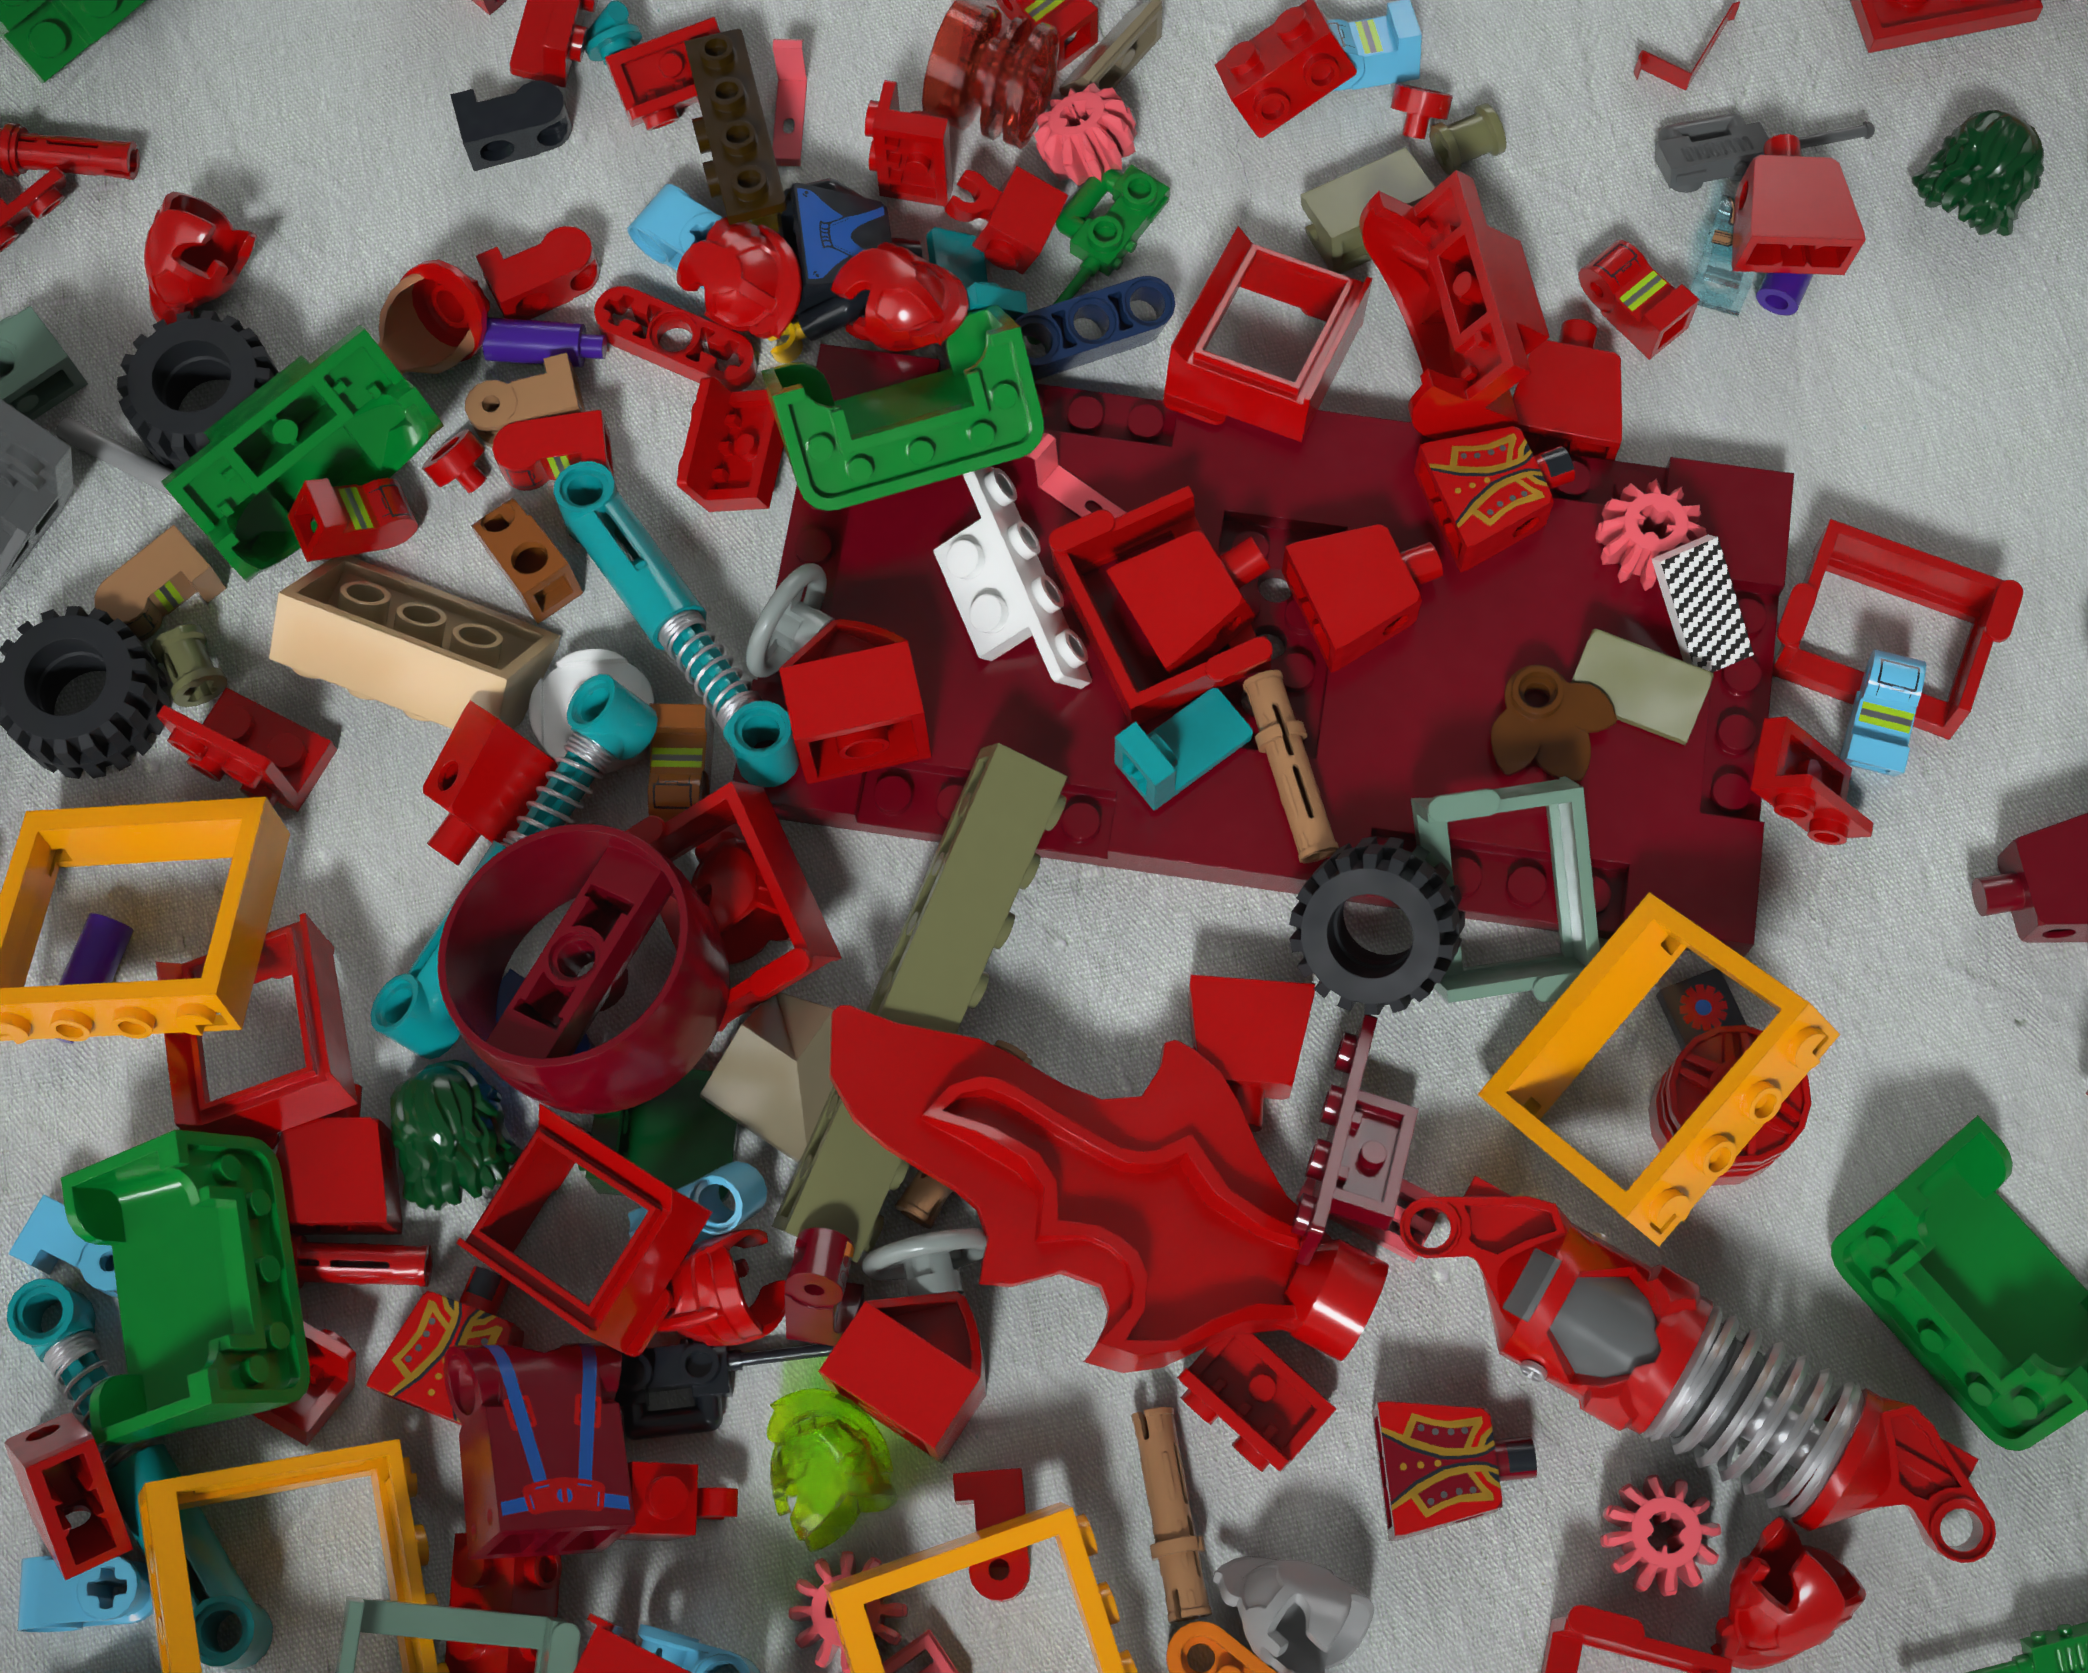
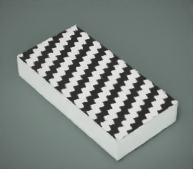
M1708 534L1651 559L1684 662L1713 673L1754 655L1718 537Z

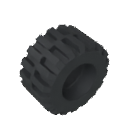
M202 310L200 318L195 319L190 311L176 314L177 321L169 325L162 319L152 325L156 332L147 338L140 334L133 342L137 349L135 355L125 354L120 366L127 374L117 377V390L123 397L119 400L122 412L150 453L154 454L160 464L170 469L173 467L177 469L208 445L211 441L203 432L279 373L258 336L249 327L244 329L238 319L229 315L221 321L215 311ZM211 380L230 381L222 397L211 406L193 412L178 411L182 400L196 386Z
M67 606L65 616H59L54 609L40 614L42 622L35 626L26 621L17 628L22 634L14 643L6 639L0 648V652L5 656L3 663L0 662V725L7 731V734L43 768L53 773L58 769L68 778L80 779L83 770L93 779L105 777L106 767L114 765L120 772L132 765L127 757L136 750L144 756L152 747L146 740L150 733L160 735L164 724L156 715L163 705L169 707L170 698L163 691V688L167 687L168 683L165 674L158 667L159 663L132 630L119 618L113 620L105 611L94 608L88 615L81 606ZM88 672H107L104 688L91 705L71 715H54L57 698L62 689L71 680Z
M1375 836L1362 838L1356 847L1352 848L1350 843L1337 849L1329 859L1326 858L1304 884L1296 897L1299 902L1291 911L1289 925L1296 927V931L1289 939L1292 953L1302 952L1304 956L1297 967L1304 978L1313 973L1320 981L1314 990L1324 999L1330 991L1341 996L1337 1006L1348 1011L1352 1010L1356 1002L1364 1003L1365 1015H1379L1385 1005H1390L1393 1013L1405 1010L1414 998L1421 1002L1430 995L1435 984L1441 982L1462 942L1460 933L1465 926V911H1458L1457 906L1462 899L1458 885L1451 887L1447 885L1445 880L1450 871L1442 862L1433 868L1425 861L1430 853L1428 850L1417 845L1413 852L1404 850V839L1390 837L1385 845H1379ZM1366 894L1378 895L1394 902L1403 910L1411 924L1413 932L1412 946L1403 952L1391 955L1377 954L1366 950L1352 938L1347 930L1343 915L1345 902L1352 897Z

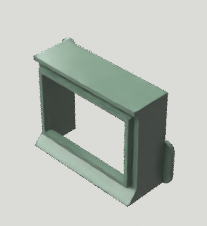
M1565 776L1559 777L1558 780L1505 788H1485L1438 795L1433 798H1411L1416 847L1419 845L1430 852L1425 861L1433 868L1440 862L1450 871L1445 880L1449 887L1454 886L1447 822L1546 806L1561 953L1463 968L1460 945L1446 974L1440 983L1435 984L1434 989L1448 1003L1530 990L1541 1002L1557 1001L1600 951L1583 786Z
M346 1596L344 1621L335 1673H354L360 1632L537 1649L534 1673H573L577 1666L581 1636L579 1629L574 1624L566 1622L559 1617Z

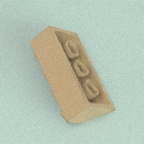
M348 555L329 559L278 592L269 659L291 667L300 676L313 679L320 678L346 688L351 695L357 698L377 700L401 709L408 717L418 721H432L454 729L464 708L471 700L514 729L523 721L529 708L533 688L540 678L543 680L559 647L561 635Z

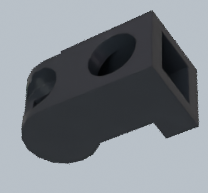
M543 80L531 81L524 84L516 93L478 102L473 89L450 94L463 145L473 171L536 156L542 152L558 148L569 139L572 131L571 119L560 89L550 82Z

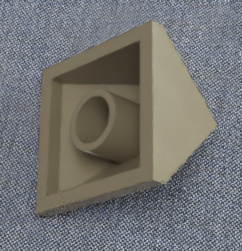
M782 992L767 999L741 1024L700 1093V1098L799 1164L833 1087L829 1078L831 1014L835 1009Z

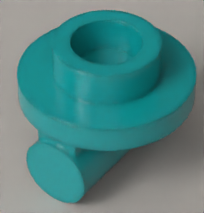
M611 1L588 28L585 51L591 61H603L604 65L607 66L605 62L606 56L636 46L641 41L642 34L639 27L635 24H629L627 20L629 12L623 3Z

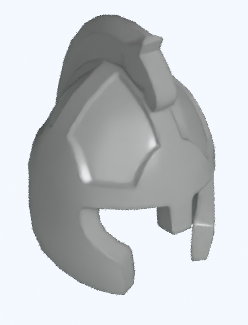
M1244 1556L1221 1565L1214 1572L1212 1579L1213 1582L1219 1584L1223 1601L1229 1606H1236L1238 1608L1243 1623V1630L1252 1651L1264 1663L1272 1666L1279 1673H1325V1669L1333 1668L1346 1661L1361 1644L1374 1614V1605L1370 1598L1357 1590L1353 1584L1335 1576L1330 1569L1305 1561Z

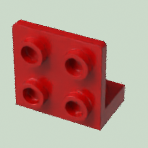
M227 687L203 724L166 705H163L156 715L171 732L167 741L179 751L190 756L186 762L193 769L217 782H220L225 774L242 783L239 790L248 798L267 797L273 808L279 802L298 812L338 750L333 742Z

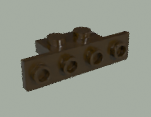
M733 29L684 41L702 112V117L692 119L700 153L711 152L713 160L702 163L711 198L722 196L729 225L785 211L787 203L742 30Z

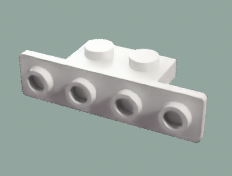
M986 467L963 474L981 519L935 548L933 552L978 657L993 661L1033 636L1052 680L1056 683L1075 688H1084L1092 683L1091 676L1085 665V662L1088 661L1087 650L1078 635L1070 630L1061 608L1064 606L1062 593L1055 582L1044 572L1037 556L1041 550L1039 541L1032 529L1022 521L1014 503L1017 499V492L1012 481L1001 469Z

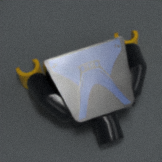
M832 178L807 184L793 183L791 188L784 190L787 203L785 211L751 219L754 225L763 224L779 232L793 249L801 271V298L795 315H798L799 321L793 324L790 322L789 326L782 333V336H789L786 343L775 346L770 351L773 358L780 363H790L799 357L803 349L802 339L807 337L813 342L865 315L870 290L859 292L852 300L842 298L831 291L836 275L853 256L862 250L877 248L879 244L889 242L907 248L922 258V246L918 239L891 238L888 209L881 201L865 198ZM772 336V337H769V338H767V339H768L769 341H774V340H777L778 338Z

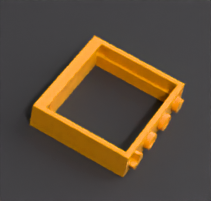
M267 797L26 811L0 893V1041L14 1040L16 1044L32 1039L54 1038L68 1041H84L89 1037L119 1035L141 1039L147 1038L151 1034L185 1032L203 1036V1033L206 1031L242 1030L290 838V832ZM232 858L201 978L24 987L60 867Z
M1649 892L1477 1095L1659 1247L1681 1221L1684 1222L1690 1210L1718 1177L1731 1168L1736 1156L1759 1129L1777 1114L1782 1102L1806 1074L1821 1062L1819 1059L1841 1034L1810 1002ZM1688 948L1779 1013L1629 1189L1625 1191L1542 1123L1540 1119L1682 952Z
M400 1439L145 1483L138 1494V1503L162 1673H202L179 1510L371 1476L391 1601L438 1605L437 1598L433 1592L425 1594L421 1566H426L429 1562L428 1539L424 1526L422 1524L414 1525L410 1498L417 1495V1474L411 1471L409 1457L403 1458ZM397 1636L403 1673H450L445 1662L437 1663L433 1639Z
M1062 1502L823 1585L850 1673H885L866 1614L865 1603L1055 1536L1098 1673H1138L1127 1649L1118 1652L1110 1626L1120 1622L1116 1602L1106 1581L1097 1584L1089 1561L1090 1556L1098 1554L1091 1525L1084 1513L1075 1516L1073 1507Z

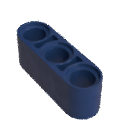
M1141 276L1028 312L1018 317L1015 322L1020 326L1023 337H1034L1045 348V356L1040 358L1028 357L1035 381L1154 341L1172 317L1176 304L1174 293L1167 283L1157 277ZM1136 300L1147 302L1153 307L1156 313V320L1147 322L1137 318L1131 310L1130 302ZM1080 318L1092 320L1099 327L1101 337L1093 340L1083 338L1076 331L1074 320Z

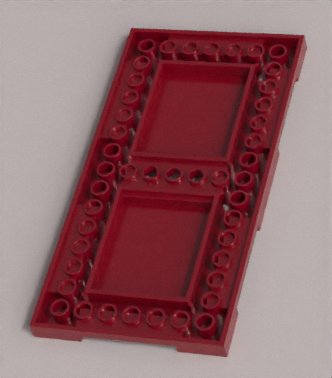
M820 344L816 368L824 374L830 386L834 401L941 371L939 359ZM1035 383L1044 420V433H1049L1056 438L1059 466L1127 513L1189 485L1194 494L1195 517L1219 556L1252 536L1271 569L1241 587L1240 590L1256 615L1250 623L1256 636L1263 634L1274 635L1285 646V651L1282 655L1271 659V670L1282 672V680L1295 720L1302 721L1307 737L1303 744L1320 791L1335 842L1338 843L1339 848L1348 843L1353 848L1358 845L1362 838L1376 836L1379 845H1385L1390 837L1404 839L1403 849L1413 852L1416 848L1411 798H1433L1438 795L1478 789H1498L1558 780L1543 771L1535 761L1522 771L1512 776H1506L1494 759L1491 746L1492 726L1497 718L1507 709L1504 700L1506 685L1511 676L1519 669L1529 665H1545L1559 672L1566 682L1571 683L1593 629L1602 630L1683 661L1658 579L1656 578L1653 587L1644 591L1640 582V576L1632 574L1630 579L1620 583L1617 575L1621 564L1602 565L1600 556L1605 545L1596 542L1595 532L1599 523L1604 521L1602 512L1606 503L1612 498L1620 500L1623 489L1629 486L1630 483L1645 494L1648 484L1657 478L1661 487V494L1668 496L1675 489L1682 487L1684 496L1680 504L1682 506L1700 505L1701 515L1696 524L1706 528V535L1716 536L1719 539L1754 655L1713 672L1712 683L1686 745L1617 720L1616 724L1608 729L1596 733H1588L1591 743V759L1583 780L1577 783L1584 788L1598 938L1610 939L1650 892L1743 957L1746 956L1755 941L1765 822L1760 821L1762 798L1750 790L1754 774L1753 758L1755 749L1760 742L1764 718H1769L1779 596L1785 587L1794 473L1670 457L1666 467L1570 455L1574 466L1575 479L1573 482L1550 490L1554 504L1547 524L1537 532L1475 567L1460 573L1414 474L1419 446L1435 440L1419 433L1414 428L1412 422L1318 410L1302 442L1229 416H1227L1226 421L1222 424H1209L1168 409L1163 404V400ZM1531 450L1533 456H1534V455H1537V454H1540V453H1542V452H1545V451ZM1023 456L990 467L1001 469L1012 481L1017 492V499L1014 503L1022 521L1032 529L1039 541L1041 550L1037 556L1044 572L1055 582L1064 599V606L1061 608L1070 630L1078 635L1087 650L1088 661L1085 662V665L1091 676L1092 683L1082 689L1056 683L1052 680L1033 636L993 661L978 657L933 552L935 548L981 519L963 474L830 511H824L810 505L804 500L796 485L776 589L795 569L804 564H817L824 570L827 579L826 593L820 611L835 620L845 619L878 626L908 640L925 714L931 758L808 785L800 763L795 774L787 782L775 787H764L779 820L940 843L980 749L1000 743L1068 776L1060 793L1066 796L1064 810L1054 828L1050 831L1044 830L1035 851L1042 858L1299 894L1304 884L1325 859L1312 863H1300L1299 853L1281 803L1280 794L1267 754L1259 752L1255 736L1259 733L1255 717L1248 714L1241 703L1247 695L1243 688V682L1261 672L1252 673L1219 688L1222 694L1252 728V739L1155 811H1153L1115 764V736L1129 727L1130 724L1054 571L1049 544V536L1053 530L1081 517L1038 487L1035 460L1031 457ZM1088 501L1085 504V508L1091 513L1102 509L1094 501ZM1376 524L1385 525L1388 528L1400 553L1423 543L1431 542L1440 557L1443 576L1417 587L1422 599L1417 621L1399 634L1333 673L1330 672L1293 594L1283 602H1271L1266 600L1258 589L1260 584L1267 579L1280 578L1285 580L1282 573L1285 546L1294 542ZM1172 535L1082 574L1139 691L1154 686L1172 676L1161 663L1106 570L1173 540ZM807 586L804 587L801 602L804 600ZM1227 644L1215 655L1228 650ZM779 671L768 677H758L757 680H752L750 691L758 692L763 701L778 704L788 712ZM1539 690L1529 691L1524 696L1526 702L1533 707L1544 706L1549 701L1547 695ZM1196 699L1143 722L1139 726L1148 735ZM765 740L757 743L753 748H766L776 741ZM736 763L732 781L750 784L741 776ZM1546 806L1447 822L1454 886L1458 885L1462 895V899L1457 907L1458 911H1465V919L1559 932ZM1358 895L1347 900V902L1401 909L1394 902L1378 895Z

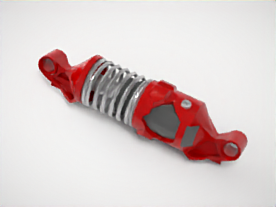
M1475 1175L1463 1197H1422L1412 1202L1403 1212L1399 1224L1400 1237L1406 1248L1414 1255L1426 1259L1467 1256L1477 1262L1483 1276L1499 1354L1518 1364L1521 1372L1529 1379L1537 1382L1545 1380L1579 1399L1580 1409L1618 1431L1629 1428L1639 1435L1644 1432L1646 1438L1651 1437V1441L1671 1436L1675 1455L1690 1451L1695 1447L1694 1455L1698 1468L1715 1464L1718 1461L1717 1467L1722 1482L1738 1478L1741 1475L1740 1479L1745 1495L1764 1490L1769 1509L1783 1505L1786 1519L1792 1518L1794 1524L1808 1532L1879 1507L1905 1505L1914 1519L1925 1544L1934 1552L1959 1563H1970L1985 1557L1992 1549L1996 1537L1995 1522L1968 1480L1979 1459L1942 1439L1934 1425L1914 1405L1881 1397L1867 1388L1861 1390L1860 1385H1855L1854 1381L1844 1383L1837 1390L1819 1418L1817 1415L1833 1383L1830 1368L1820 1370L1814 1376L1796 1405L1793 1401L1809 1370L1807 1355L1796 1357L1773 1392L1769 1388L1786 1355L1783 1341L1773 1344L1763 1357L1762 1353L1758 1351L1762 1343L1760 1328L1749 1331L1743 1341H1739L1736 1338L1739 1328L1737 1316L1727 1317L1722 1323L1719 1305L1713 1307L1712 1301L1700 1295L1698 1284L1663 1264L1650 1267L1616 1248L1612 1240L1606 1235L1598 1232L1590 1233L1575 1225L1555 1203L1529 1196H1511ZM1433 1208L1439 1210L1446 1216L1449 1222L1450 1232L1448 1238L1442 1245L1436 1248L1420 1246L1410 1233V1223L1413 1216L1423 1209ZM1739 1437L1749 1441L1750 1443L1738 1459L1731 1464ZM1762 1450H1765L1772 1454L1773 1458L1754 1479ZM1788 1463L1795 1467L1794 1472L1786 1486L1777 1493L1784 1466ZM1954 1509H1964L1972 1519L1973 1529L1971 1536L1965 1543L1959 1546H1948L1941 1536L1940 1526L1942 1519L1948 1512Z

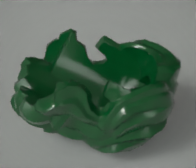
M1999 110L1975 112L1962 125L1954 129L1951 135L1944 138V142L1941 145L1942 149L1931 156L1928 165L1924 169L1911 176L1912 184L1918 189V196L1925 198L1924 203L1926 207L1934 208L1941 205L1942 209L1947 213L1958 207V219L1963 222L1968 220L1970 229L1975 227L1978 235L1988 234L1997 229V234L2008 236L2013 233V221L2018 219L2017 213L2022 203L2031 197L2034 189L2040 188V176L2044 172V149L2035 128L2019 116Z
M453 1059L427 1065L419 1073L396 1086L390 1098L391 1141H393L395 1148L400 1149L399 1167L404 1174L402 1197L411 1203L415 1202L421 1209L427 1210L432 1205L434 1210L441 1211L447 1203L454 1206L462 1203L463 1189L475 1199L482 1196V1188L492 1191L495 1185L500 1187L509 1173V1165H514L523 1151L516 1146L515 1139L509 1135L504 1125V1112L500 1105L502 1100L500 1092L488 1084L468 1062Z

